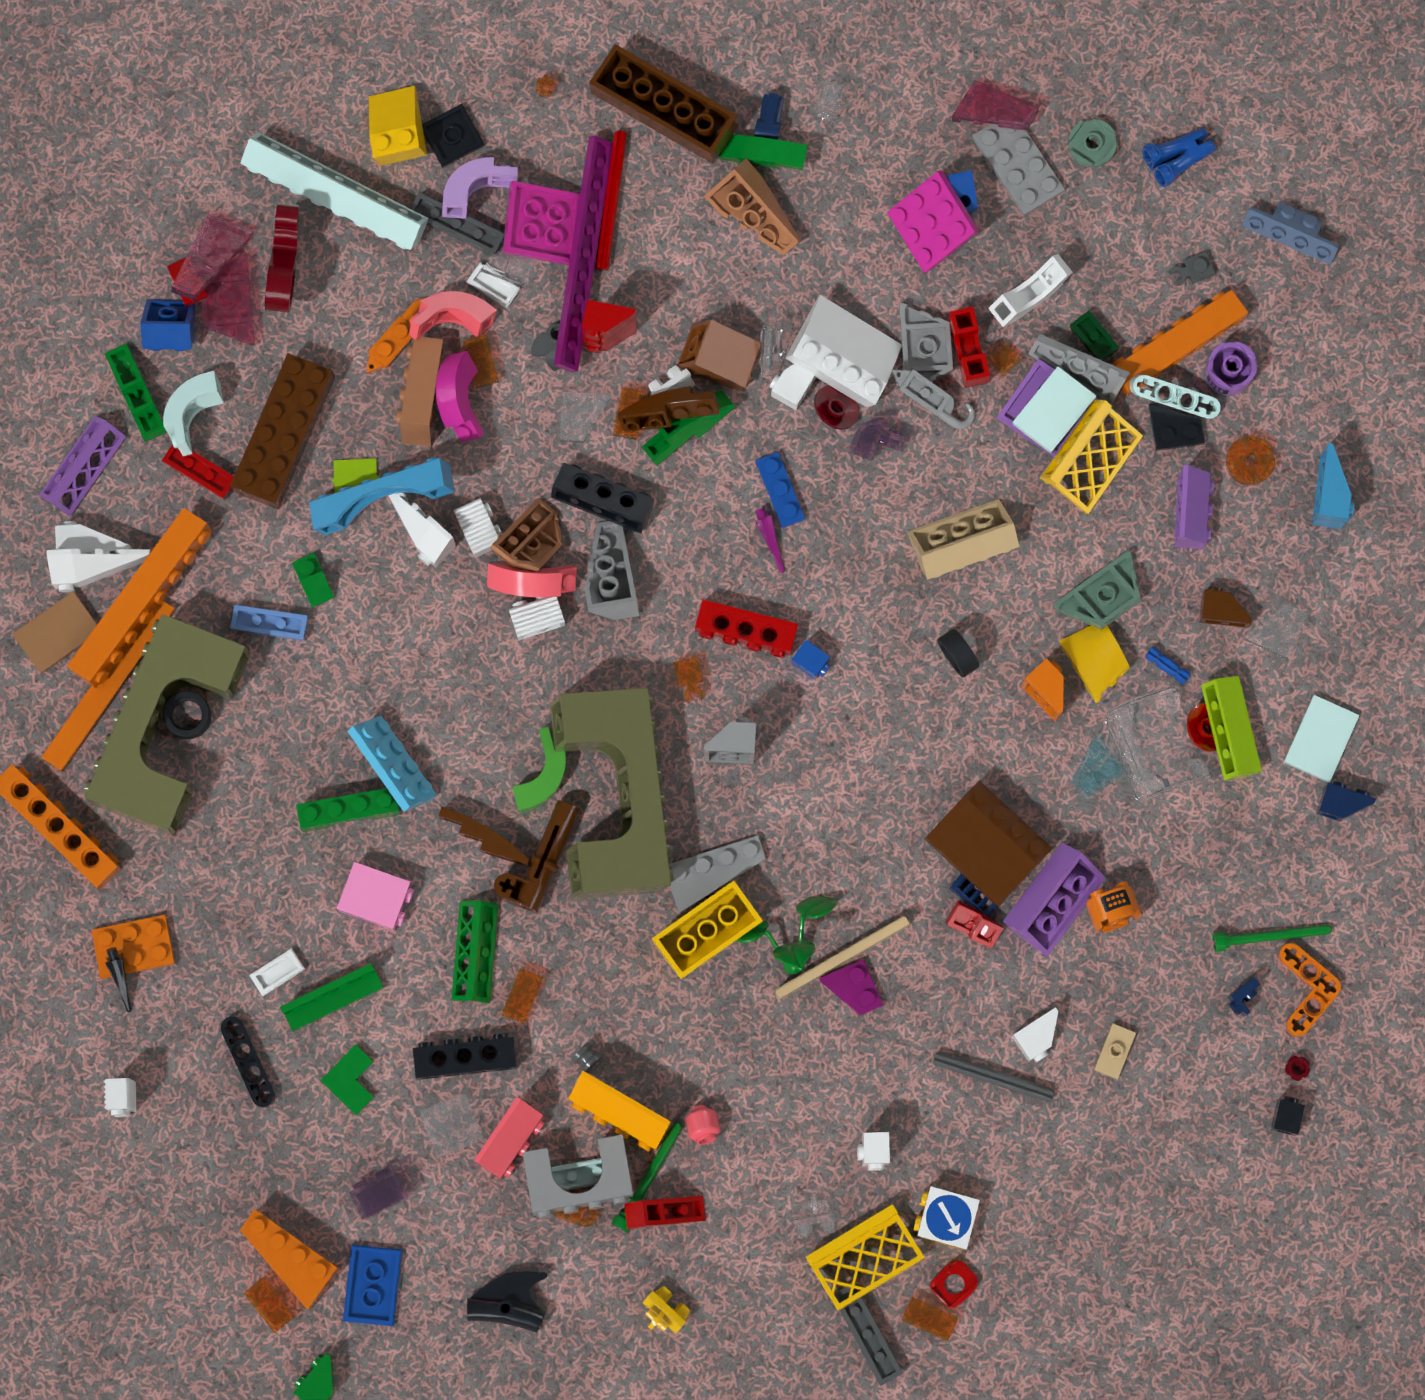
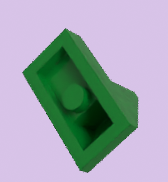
M314 553L292 562L312 608L334 598Z

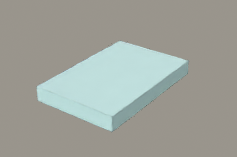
M1057 367L1012 424L1051 454L1094 401L1096 395L1060 367Z
M1313 695L1284 763L1325 782H1330L1359 715Z

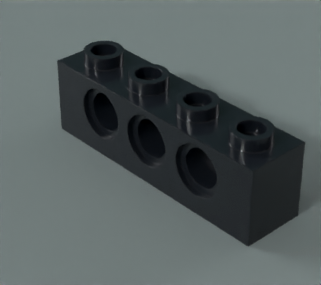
M563 463L551 492V498L640 534H642L654 504V498H651L644 492H636L627 488L622 483L611 482L599 474H591L582 470L577 465ZM582 485L585 489H579L576 486ZM604 494L607 495L608 498H601L598 495ZM627 503L631 507H623L621 504Z
M508 1033L495 1034L493 1039L483 1040V1036L469 1037L468 1042L458 1043V1039L443 1040V1045L433 1046V1042L418 1043V1048H413L415 1078L417 1080L517 1069L514 1038L508 1037ZM487 1047H494L497 1050V1055L492 1060H486L483 1057V1051ZM464 1049L472 1053L470 1061L466 1063L458 1060L459 1052ZM438 1052L445 1053L447 1057L446 1062L441 1066L433 1063V1057Z

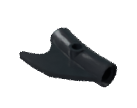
M523 1271L501 1275L484 1286L474 1296L467 1298L468 1321L507 1324L538 1333L545 1311H542L531 1298L530 1288L537 1282L547 1278V1273ZM504 1304H509L510 1306L508 1313H503L501 1310Z

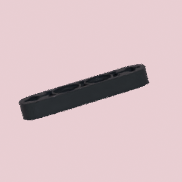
M227 1017L221 1023V1033L255 1105L261 1108L269 1107L275 1101V1092L246 1028L237 1017ZM231 1021L233 1024H239V1027L236 1029L238 1036L241 1037L243 1034L245 1036V1039L237 1040L232 1045L230 1040H235L231 1032H226V1029L229 1027L228 1023ZM240 1044H247L250 1048V1053L245 1058H239L236 1055V1048ZM253 1066L258 1067L260 1070L259 1078L254 1081L249 1080L246 1076L247 1070ZM265 1080L266 1084L261 1085L264 1092H270V1096L267 1097L268 1102L258 1101L257 1097L260 1095L258 1088L256 1087L252 1090L251 1085H257Z

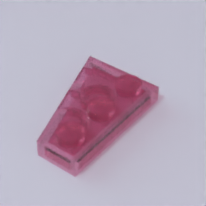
M974 80L953 113L952 122L961 123V120L972 121L976 125L989 123L997 124L1001 128L1028 130L1039 113V107Z

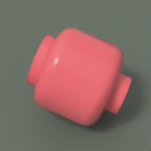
M705 1105L693 1107L691 1109L692 1112L685 1118L689 1138L692 1141H696L699 1145L714 1142L717 1139L716 1136L721 1131L716 1111L706 1108Z

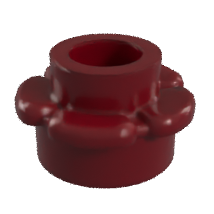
M1293 1056L1288 1059V1064L1285 1065V1072L1291 1076L1292 1080L1300 1081L1310 1073L1309 1062L1304 1057ZM1296 1066L1300 1067L1299 1071L1295 1069Z

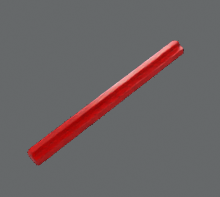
M615 131L596 261V269L607 271L610 263L627 133L624 131Z

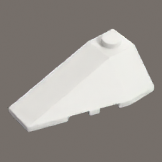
M80 549L47 550L51 583L55 589H59V592H72L76 587L85 586L143 563L151 551L150 549L115 550V554H110V551L94 549L90 554L80 552Z

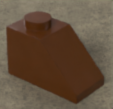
M1209 587L1208 590L1203 591L1199 623L1249 628L1252 624V618L1230 592H1224L1223 588Z

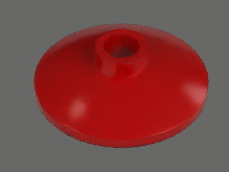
M1198 704L1188 714V734L1193 743L1201 750L1207 752L1217 751L1206 704Z

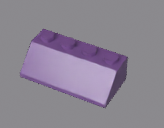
M1061 843L1003 922L1015 934L1048 957L1086 906V900L1091 898L1090 894L1097 891L1106 877L1080 851Z

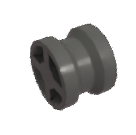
M587 1042L573 1056L571 1061L574 1064H579L582 1067V1071L588 1073L603 1055L592 1050V1045Z

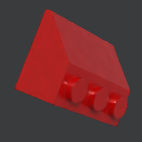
M587 299L581 327L583 346L587 347V350L590 352L601 353L602 350L608 351L635 334L637 330L636 309Z

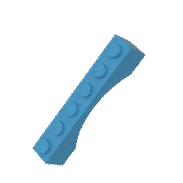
M430 458L426 460V463L406 466L404 470L397 473H385L382 475V478L365 480L355 487L341 488L339 492L332 495H321L317 500L309 502L313 530L323 535H328L346 529L365 507L388 495L415 493L436 499L454 493L455 488L451 466L440 458Z

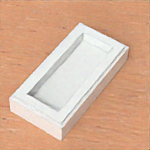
M481 262L467 280L468 285L508 309L521 290L520 287Z
M291 948L249 976L264 997L306 969Z

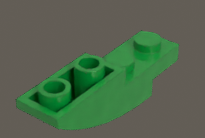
M722 390L714 392L720 405L719 414L672 419L671 427L658 429L659 432L642 446V449L657 466L694 434L699 439L736 407Z

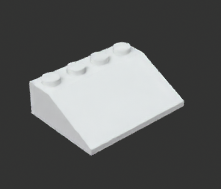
M819 295L785 359L814 374L818 379L868 408L876 405L882 394L902 344Z

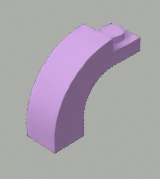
M494 157L479 158L463 164L453 172L445 185L442 217L466 219L467 202L472 193L483 187L509 188L510 182L517 181L518 167H511L509 165L494 166Z

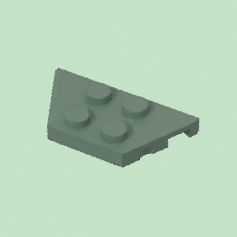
M1127 550L1053 603L1054 609L1102 630L1141 602L1131 552Z

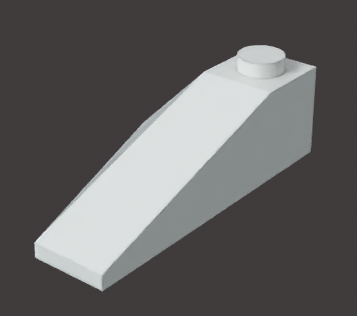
M404 493L388 495L417 551L420 553L418 558L425 565L429 566L432 564L436 568L455 549L456 545L453 536L430 515L426 519V515L416 503L412 502L410 504Z

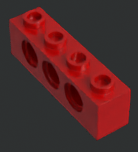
M702 599L695 625V632H699V637L712 640L713 636L722 638L723 643L737 646V642L747 645V649L755 652H761V649L771 651L770 655L778 658H785V655H791L798 629V624L704 599ZM718 619H725L728 621L729 626L726 629H718L715 626V622ZM742 625H749L753 632L745 636L739 632V628ZM767 631H772L776 634L777 638L772 642H768L763 638V634Z

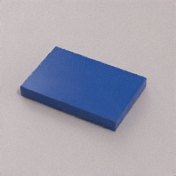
M351 1245L343 1314L344 1322L394 1326L402 1250Z

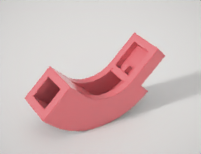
M459 291L439 292L421 301L419 312L410 321L409 335L413 339L418 340L435 325L450 322L463 326L478 338L493 325L497 310L483 299L469 293Z
M505 561L488 563L487 587L516 596L559 597L561 593L576 591L577 567L566 565L541 568L537 572L512 567Z

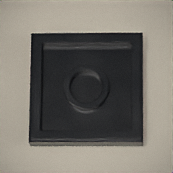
M462 104L422 124L424 136L442 168L485 146Z

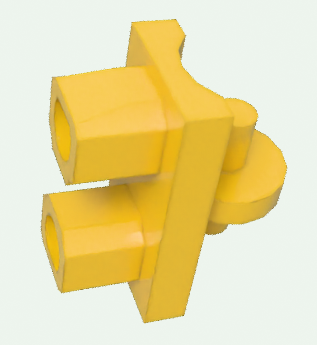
M662 1286L655 1292L652 1291L642 1303L649 1309L645 1315L652 1321L648 1326L650 1330L657 1325L663 1332L669 1327L676 1334L686 1323L685 1319L690 1313V1309L681 1302L674 1310L666 1304L673 1295L665 1286Z

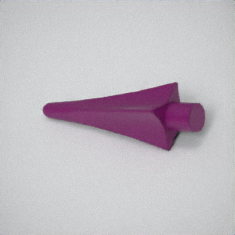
M764 508L756 510L755 513L758 520L755 523L772 553L779 572L784 573L785 569L777 545L772 515L767 517Z

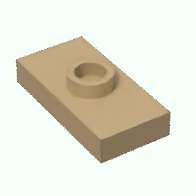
M1113 1023L1094 1071L1118 1080L1136 1033Z

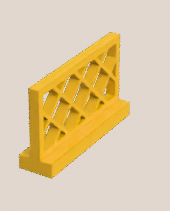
M1094 400L1040 477L1041 480L1046 484H1051L1086 514H1089L1143 437L1141 433L1111 408L1112 405L1106 400ZM1107 415L1114 419V430L1104 431V420ZM1122 431H1128L1134 436L1129 445L1122 446ZM1115 433L1116 447L1106 448L1105 434ZM1095 435H1099L1101 449L1091 450L1090 439ZM1117 450V462L1113 465H1108L1107 451ZM1101 452L1103 466L1092 467L1091 454ZM1086 454L1087 469L1077 470L1076 459L1079 455ZM1103 469L1104 480L1101 484L1094 485L1093 471ZM1088 472L1089 486L1079 487L1077 473ZM1072 474L1073 488L1066 489L1060 484L1064 476ZM1079 490H1090L1091 499L1086 505L1080 501Z
M893 1204L806 1256L807 1262L837 1311H840L925 1259ZM896 1222L902 1230L900 1241L885 1237L887 1228ZM883 1231L882 1236L877 1235L878 1233ZM904 1235L909 1243L903 1242ZM868 1239L881 1240L878 1254L864 1251L865 1242ZM884 1241L899 1244L895 1258L881 1255ZM862 1244V1245H861V1249H856V1248H855V1247H857L858 1245ZM901 1246L913 1248L917 1257L910 1261L899 1259ZM849 1251L859 1253L856 1267L842 1264L845 1253ZM862 1254L877 1258L874 1271L859 1268ZM840 1257L839 1263L833 1262L835 1259ZM880 1258L894 1262L892 1272L887 1275L877 1272ZM897 1263L903 1264L902 1266L896 1269ZM827 1264L838 1266L834 1280L824 1278L819 1269ZM841 1267L855 1271L852 1285L838 1281ZM858 1272L873 1275L871 1284L866 1288L855 1286ZM876 1276L882 1277L879 1280L875 1281ZM827 1283L833 1284L832 1291ZM836 1285L851 1288L849 1298L841 1303L838 1302L834 1295ZM854 1289L860 1290L859 1292L853 1295Z

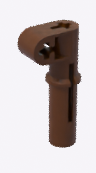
M557 801L535 856L530 857L531 865L525 879L509 873L501 874L496 878L494 890L501 900L530 912H538L552 876L559 870L557 864L579 814V808L564 801ZM511 884L515 890H518L520 884H522L516 900L514 899V892L508 889L505 893L503 886Z

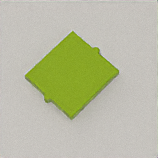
M376 458L333 460L334 478H332V482L334 483L335 493L344 487L358 486L365 480L379 479V476H377Z

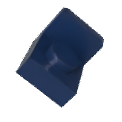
M1254 977L1228 997L1231 1001L1228 1005L1236 1015L1242 1014L1245 1017L1251 1013L1241 1000L1244 999L1248 1002L1258 993L1255 989L1260 984Z

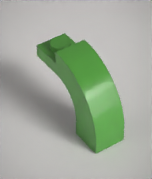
M549 727L539 729L546 756L542 773L531 782L513 786L519 814L534 810L547 803L557 793L563 782L566 772L565 751L555 752L553 733H550Z

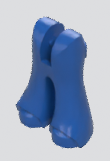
M1205 128L1194 130L1166 143L1148 144L1142 148L1144 160L1148 163L1147 165L1151 171L1155 169L1154 176L1162 187L1170 185L1182 172L1217 149L1213 140H1208L1198 146V143L1205 140L1209 135ZM1184 153V154H1182L1181 156H1179L1178 158H1176V159H1174V160H1172V161H1170V162H1167V161H1169L1170 159H1172V158L1178 156L1179 154Z

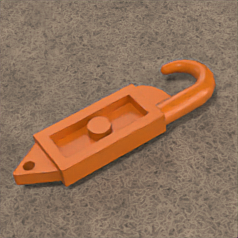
M419 298L412 302L405 312L393 322L368 351L367 373L382 368L387 369L413 340L409 335L410 321L419 310L421 301L425 298Z

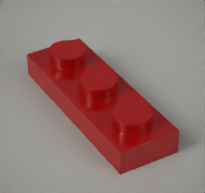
M172 444L162 459L164 464L223 500L226 499L232 490L230 485L234 476L194 451L190 455L183 456L180 450L174 448Z

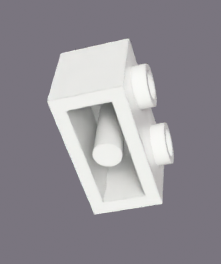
M889 1132L862 1134V1144L857 1145V1160H862V1166H868V1171H880L884 1169V1166L889 1165Z

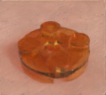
M1247 436L1246 438L1236 440L1228 449L1225 457L1227 472L1233 480L1242 485H1259L1268 479L1275 467V457L1268 442L1256 436ZM1250 455H1253L1255 457L1254 461L1257 464L1255 466H1247L1244 457L1249 458Z

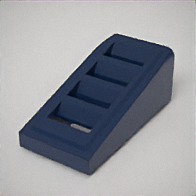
M960 874L949 889L968 906L991 917L998 907L992 903L984 912L981 908L989 899L985 896L976 905L974 901L982 892L977 889L969 898L967 893L974 885L970 882L961 891L959 887L967 878Z

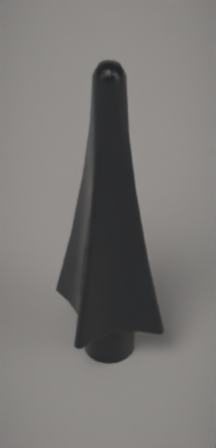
M111 947L106 950L108 957H106L107 962L105 964L119 990L126 1011L129 1013L132 1011L127 989L123 953L118 955L116 947Z

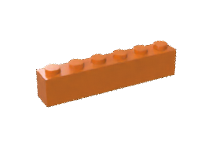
M1233 290L1226 294L1224 291L1218 293L1211 299L1213 302L1206 307L1204 304L1198 306L1191 312L1192 316L1186 320L1184 317L1178 319L1172 324L1173 328L1168 332L1160 331L1152 337L1153 341L1146 346L1144 343L1140 344L1132 350L1133 354L1126 359L1121 357L1112 363L1113 366L1130 372L1121 388L1125 397L1132 394L1129 385L1135 375L1142 374L1156 378L1245 320L1248 311ZM1144 379L1142 382L1137 383L1139 388L1146 385L1144 384Z

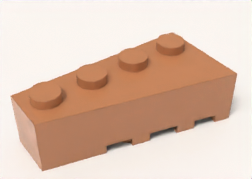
M420 337L418 340L413 339V345H408L407 359H410L409 366H405L403 380L407 381L406 388L401 387L400 402H403L402 409L397 410L396 423L400 424L402 444L431 447L430 427H434L435 405L433 403H437L436 379L443 361V339Z

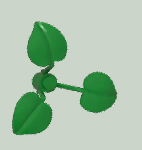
M817 896L802 900L796 906V912L802 914L800 916L799 938L797 942L778 946L770 931L766 930L769 927V923L765 920L735 942L749 943L765 935L775 948L773 951L774 958L783 963L785 972L788 974L799 973L804 969L806 962L815 952L814 943L803 941L805 919L807 917L814 919L826 915L838 904V899Z

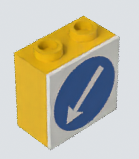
M929 1187L928 1192L923 1191L920 1206H924L922 1216L917 1215L913 1230L917 1231L916 1237L967 1250L980 1200L939 1188Z

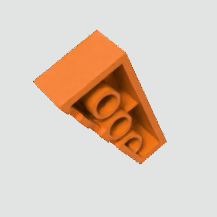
M257 1209L253 1210L240 1229L307 1310H311L340 1268Z

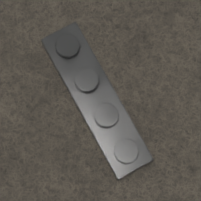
M420 192L417 194L410 209L429 218L426 225L493 257L496 256L504 241L505 233L467 215L466 219L442 217V203Z
M845 1287L834 1293L839 1303L849 1298L851 1288ZM854 1289L853 1295L859 1291ZM862 1297L841 1309L840 1312L879 1385L881 1386L903 1374Z

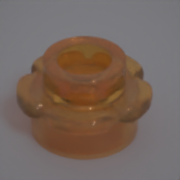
M545 74L543 78H538L536 92H539L540 97H551L555 82L554 78L548 77V74Z

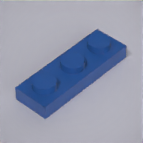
M776 452L755 460L782 529L804 521V514L779 453Z

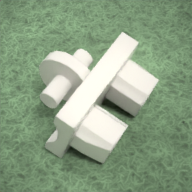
M675 365L668 370L667 375L670 380L665 384L659 379H655L648 385L651 395L681 387L691 386L692 388L695 386V383L687 368L682 370Z

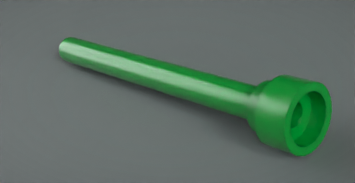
M1327 924L1230 936L1229 933L1224 934L1221 931L1213 932L1212 940L1216 942V945H1213L1214 951L1223 952L1230 948L1231 945L1327 935L1332 932V927Z
M680 1122L673 1124L634 1192L633 1199H630L629 1203L642 1201L683 1128ZM625 1210L624 1212L621 1211L619 1215L616 1214L611 1224L629 1233L631 1229H627Z

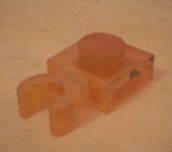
M697 657L673 662L678 687L686 686L684 692L686 703H690L689 694L691 692H696L699 700H702L703 692L696 685L703 682Z

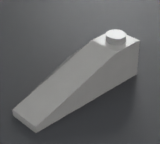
M610 521L599 522L596 526L592 546L593 551L588 567L589 572L584 587L588 612L613 620L639 616L623 526Z

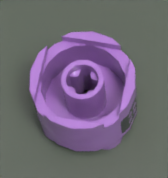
M1241 342L1221 343L1213 350L1206 363L1204 375L1207 383L1214 391L1222 395L1234 396L1248 388L1257 371L1255 354L1248 346ZM1231 366H1233V367L1235 368V369L1232 370V371H1229V370L1227 369V368H1229V367H1231Z

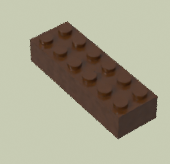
M616 44L589 82L591 94L714 164L739 126L737 114Z
M287 353L230 485L234 493L279 510L334 382L335 375L333 370Z

